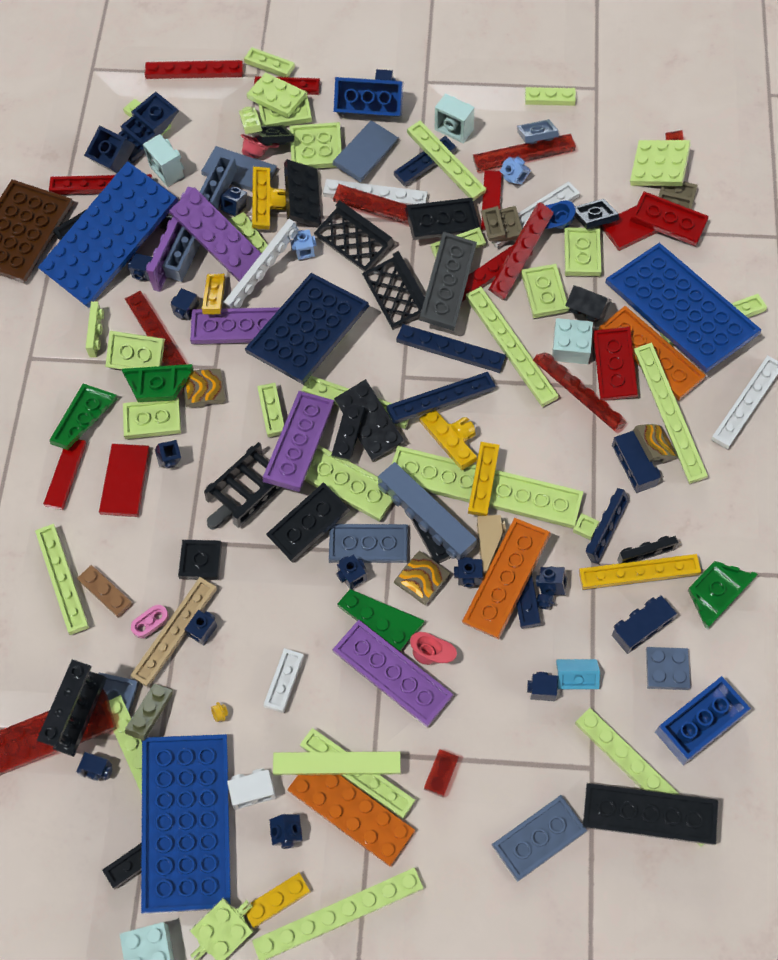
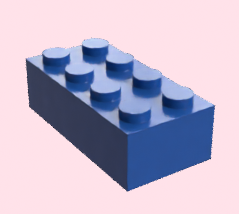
M335 77L333 112L402 116L404 81Z
M721 676L659 725L655 733L681 764L684 765L743 718L751 708Z

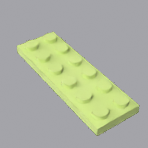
M318 445L304 481L317 488L324 482L344 503L380 522L393 501L388 493L384 494L379 489L378 477L349 461L332 458L331 451Z

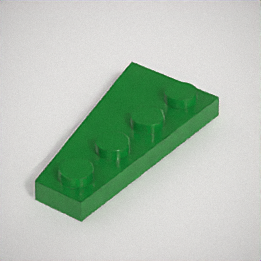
M83 383L51 436L50 444L68 450L117 400V395Z
M351 589L337 603L340 609L356 621L360 620L400 653L410 642L411 636L417 633L425 624V621Z

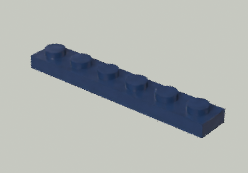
M402 324L396 338L397 343L497 373L501 372L506 359L505 354Z
M487 371L389 404L386 409L393 423L397 424L493 391L496 386Z

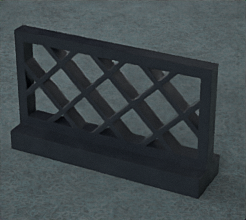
M339 200L335 205L336 209L314 232V235L365 272L379 260L387 249L391 250L394 247L393 239ZM337 215L342 218V223L333 224V219ZM354 226L355 232L346 233L345 227ZM343 227V234L334 235L333 228ZM325 229H331L330 236H323L321 233ZM366 235L368 242L359 243L358 236ZM356 236V243H346L347 237ZM344 238V245L336 246L334 244V239ZM379 244L382 247L378 252H372L371 245ZM369 246V253L360 254L359 247ZM357 247V254H347L348 248ZM370 257V261L364 266L360 263V258Z
M399 251L392 254L393 258L362 273L392 330L418 318L425 298ZM392 264L395 267L393 273L384 272L386 267ZM372 274L379 275L377 282L369 280L368 276ZM382 276L391 277L389 284L380 283ZM394 278L402 280L400 287L392 285ZM379 286L387 288L384 295L376 293ZM390 289L398 291L396 298L388 296ZM402 292L410 294L408 301L399 299ZM386 300L394 302L392 309L384 307ZM397 303L406 304L404 311L395 310ZM409 305L415 306L418 309L413 314L407 313ZM393 314L402 315L401 319L395 323L391 320Z

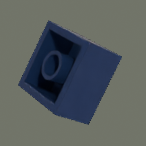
M99 125L84 156L117 174L128 161L135 145L128 139Z

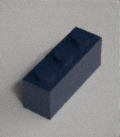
M634 431L614 437L612 447L635 492L639 493L656 487L661 477L657 467H654L652 461H649Z
M662 595L656 599L652 597L645 603L644 608L634 610L629 615L630 618L625 622L620 620L616 623L612 637L628 654L671 623L677 613Z

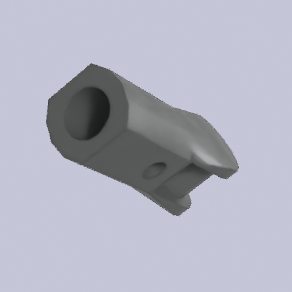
M222 505L207 518L208 528L211 530L218 528L233 512L225 505Z

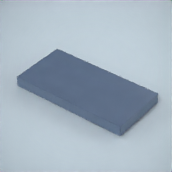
M371 120L333 160V165L361 182L398 142L399 137Z
M215 146L201 173L204 176H208L219 153L235 158L237 172L231 185L252 191L253 166L270 168V182L277 171V166Z
M335 524L330 528L329 563H339L342 558L350 557L353 554L357 560L361 559L363 563H407L408 524Z
M560 795L494 842L492 847L518 882L586 833L587 829L583 828L581 821Z

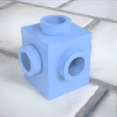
M508 157L503 162L500 172L504 175L503 178L506 181L522 185L531 170L524 165L525 161L520 157Z
M310 229L299 230L296 237L290 240L292 251L296 250L298 260L315 257V236H311Z

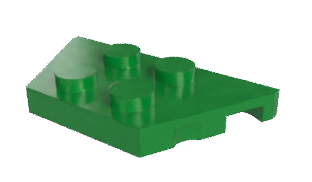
M192 364L123 368L122 372L137 402L175 400L194 368Z
M714 561L689 587L688 592L706 629L719 618L757 577L758 574L756 572L748 573L739 570L740 568L727 566L724 563Z

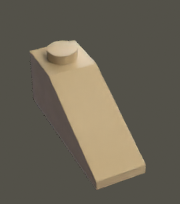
M501 515L477 516V533L480 559H482L483 578L498 551L503 533H506L505 521L501 522Z

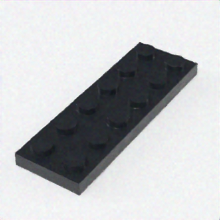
M587 783L583 828L716 845L718 800Z

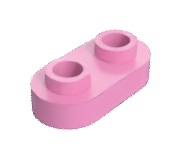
M162 605L152 606L134 619L131 624L133 634L137 638H146L163 626L169 619L166 608ZM157 615H162L160 619H156ZM142 626L146 627L144 631H139Z

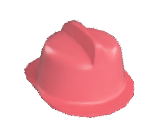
M241 134V137L244 138L242 145L243 155L259 158L265 154L268 147H279L278 143L266 146L255 137Z
M417 632L411 636L410 645L413 649V656L421 664L449 663L456 658V648L447 641L427 632Z

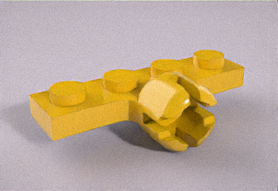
M253 166L252 228L269 230L270 210L286 209L285 189L271 188L270 168Z
M435 410L419 418L423 427L461 470L477 462V456L465 444L467 440L476 435L475 427L467 417H463L453 424H448Z

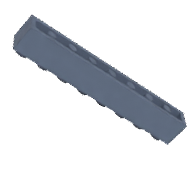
M220 153L200 190V193L217 210L221 205L222 194L228 190L237 172L235 158ZM183 226L162 265L166 277L180 282L183 281L201 245Z

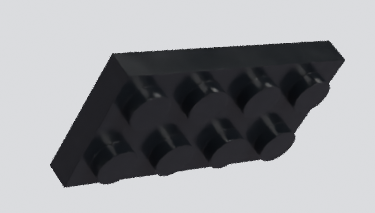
M287 159L284 162L287 219L318 228L321 225L317 168Z
M472 197L412 204L405 207L413 240L441 237L443 232L458 235L480 227Z
M366 379L334 398L342 413L344 412L346 402L365 407L358 439L372 462L405 442Z
M323 482L266 535L293 563L345 516L350 509Z

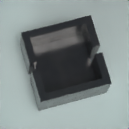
M573 285L565 306L569 307V311L574 314L581 315L584 313L586 314L585 318L598 322V320H604L612 299Z

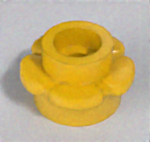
M216 702V705L211 707V712L216 722L226 720L228 711L224 704L220 705L219 702Z

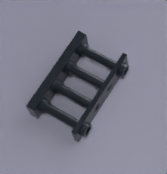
M259 442L255 446H251L244 456L214 483H210L204 491L205 499L208 503L215 497L233 512L232 521L238 528L282 488L263 482V479L248 468L255 460L264 468L268 466L269 461L261 455L262 446ZM240 473H243L257 484L260 489L255 494H251L234 479ZM229 485L244 497L246 502L242 506H237L222 494L221 491Z
M73 659L69 664L37 738V741L53 746V750L72 757L75 756L107 680V677L91 672V665Z

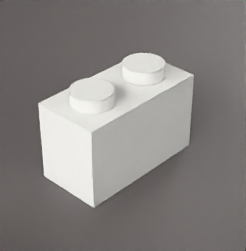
M257 769L252 772L253 774L246 776L238 774L233 776L232 780L227 781L232 806L235 810L276 799L269 769Z

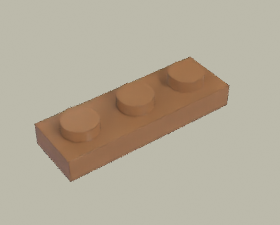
M92 565L77 577L78 581L117 618L133 605L126 596Z

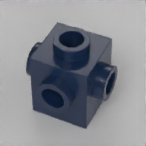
M354 554L350 557L342 558L337 564L338 572L336 575L341 583L345 582L349 589L352 590L367 580V574L364 570L366 567L361 559H356Z
M471 557L458 559V566H454V578H458V585H463V587L481 585L483 580L482 559H473Z
M550 566L540 568V575L536 576V586L540 587L541 594L550 596L566 594L567 576L565 567Z
M282 814L269 819L272 845L281 846V849L293 848L295 843L303 841L300 815Z

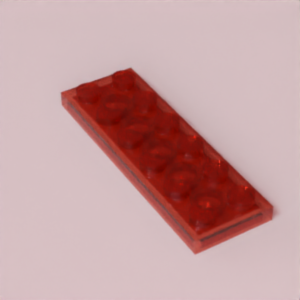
M104 689L100 694L80 743L117 729L108 696ZM49 711L0 730V775L58 753V751L53 750V746L37 741Z

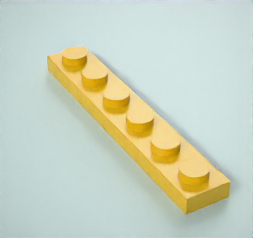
M697 554L579 569L582 590L701 574Z

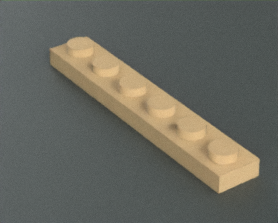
M199 577L131 673V678L149 688L185 636V627L198 610L202 612L217 590L215 585Z

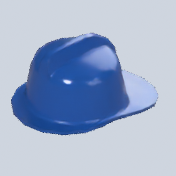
M564 200L545 205L554 212L545 229H564L571 225L576 213L575 205L571 201Z

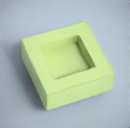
M581 513L573 533L591 540L599 521Z

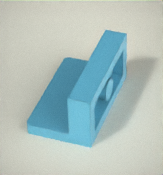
M596 659L556 660L558 689H599L600 669Z

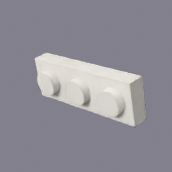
M284 648L263 704L265 708L284 713L304 658L302 653Z

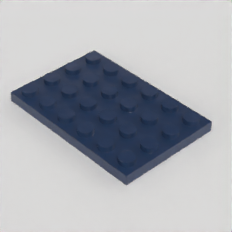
M310 273L246 346L245 351L247 354L304 385L368 309L369 303L333 283Z

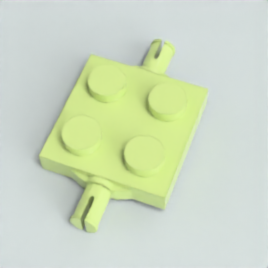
M222 898L190 929V932L195 936L200 945L190 954L194 960H199L207 952L216 960H225L253 932V929L246 923L243 916L253 907L251 903L249 904V901L245 900L236 909Z

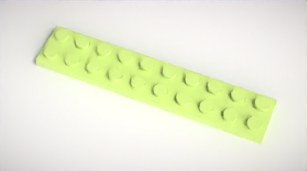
M397 446L392 464L394 462L397 463L426 492L470 503L476 465L472 464L461 470L450 458ZM495 470L489 508L574 529L584 491Z

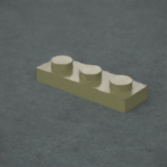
M154 683L125 728V734L145 741L172 697L173 690Z

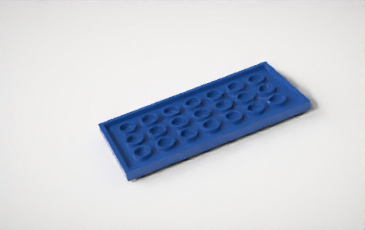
M127 161L38 268L89 308L91 302L98 298L179 200Z
M660 242L606 278L605 283L705 373L761 334L762 329Z
M227 734L146 737L145 741L142 740L141 914L211 910L222 898L231 905Z

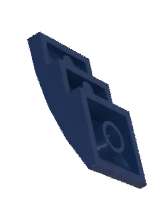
M156 91L132 110V117L120 126L122 131L118 135L128 139L135 145L129 157L132 163L145 153L143 144L159 134L162 135L179 112L174 105Z

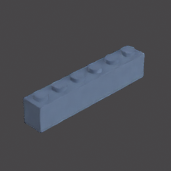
M397 463L391 464L378 476L379 489L384 494L388 493L393 503L398 507L401 506L410 519L414 518L424 532L430 533L434 542L439 546L442 545L452 559L465 558L476 548L477 539Z

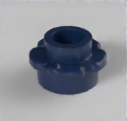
M538 594V608L550 609L551 606L555 605L553 602L554 597Z

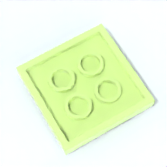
M340 122L290 126V132L294 135V142H290L291 161L314 168L336 167L333 165V160L342 152Z
M639 140L630 178L631 186H683L691 146L690 140Z

